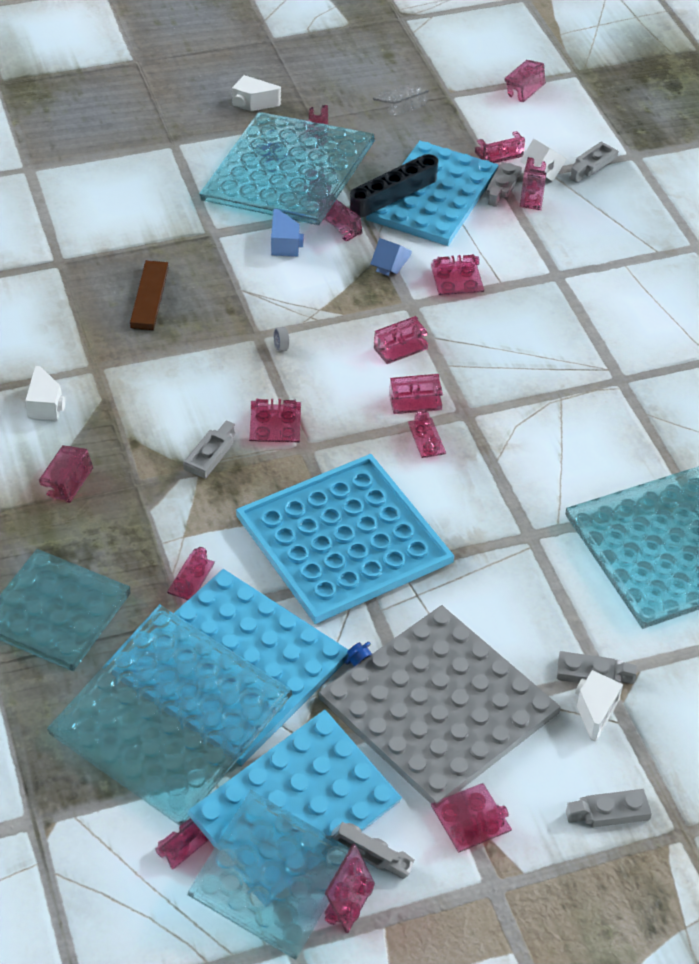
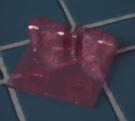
M474 254L463 255L461 259V255H457L456 262L454 255L450 257L438 256L437 259H433L431 269L438 294L451 295L484 292L477 267L479 265V256Z
M256 398V401H251L249 441L300 443L301 402H296V399L283 400V405H281V399L278 400V404H274V399H271V404H268V399Z
M484 783L446 797L438 804L435 802L431 803L432 809L458 853L512 831L505 819L509 816L507 808L504 805L499 806L495 803Z
M352 844L325 892L330 902L324 912L326 915L325 921L331 925L340 922L346 933H349L354 922L359 918L360 911L367 898L372 894L375 885L355 844Z

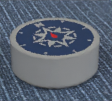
M285 327L275 328L273 339L276 351H287L289 348L287 329Z

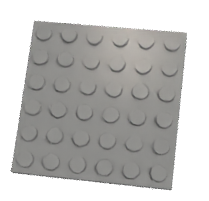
M443 605L436 608L378 649L372 656H368L319 691V699L436 809L558 715L561 707Z

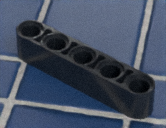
M431 154L422 155L352 189L350 192V214L358 218L365 217L434 183L437 180L438 158Z

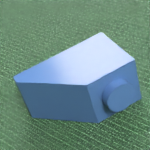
M273 209L271 255L298 256L299 247H303L304 234H299L300 224L279 209Z
M379 238L370 264L377 267L376 272L387 276H389L390 272L398 274L411 256L412 251L399 244Z

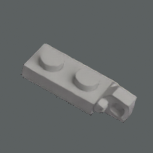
M602 141L576 158L571 168L570 179L578 182L585 175L590 176L616 159L619 151Z
M501 162L488 185V205L497 206L501 197L508 199L521 175L522 167L512 163Z
M226 420L218 431L209 430L184 461V470L206 479L232 446L235 424Z
M560 651L557 679L579 683L582 678L586 680L593 670L619 683L634 684L637 665L622 663L621 660Z
M644 789L588 795L581 797L579 801L567 803L566 809L568 823L585 821L586 824H591L592 828L648 821L652 815Z
M340 823L329 837L331 843L380 870L385 868L403 879L409 875L415 861L404 851L396 852L390 849L383 840L365 835L358 826L351 823Z

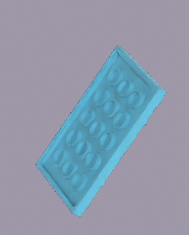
M419 141L403 164L425 154L434 155L439 161L437 180L367 215L366 220L449 246L487 189L499 165L488 160H482L468 154L439 147L429 142Z
M323 710L190 808L187 814L264 908H266L341 849L329 840L332 831L340 823H351L364 831L398 804L402 797L330 714Z

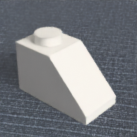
M243 75L232 87L233 106L248 111L278 107L281 104L280 86Z
M35 366L25 400L28 418L58 421L60 411L65 409V396H61L60 385L41 366Z
M593 670L586 680L581 679L575 694L579 695L577 709L590 739L596 741L620 700L623 684Z

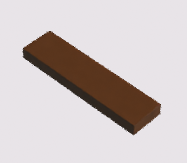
M145 260L130 320V328L154 330L169 269L168 262Z

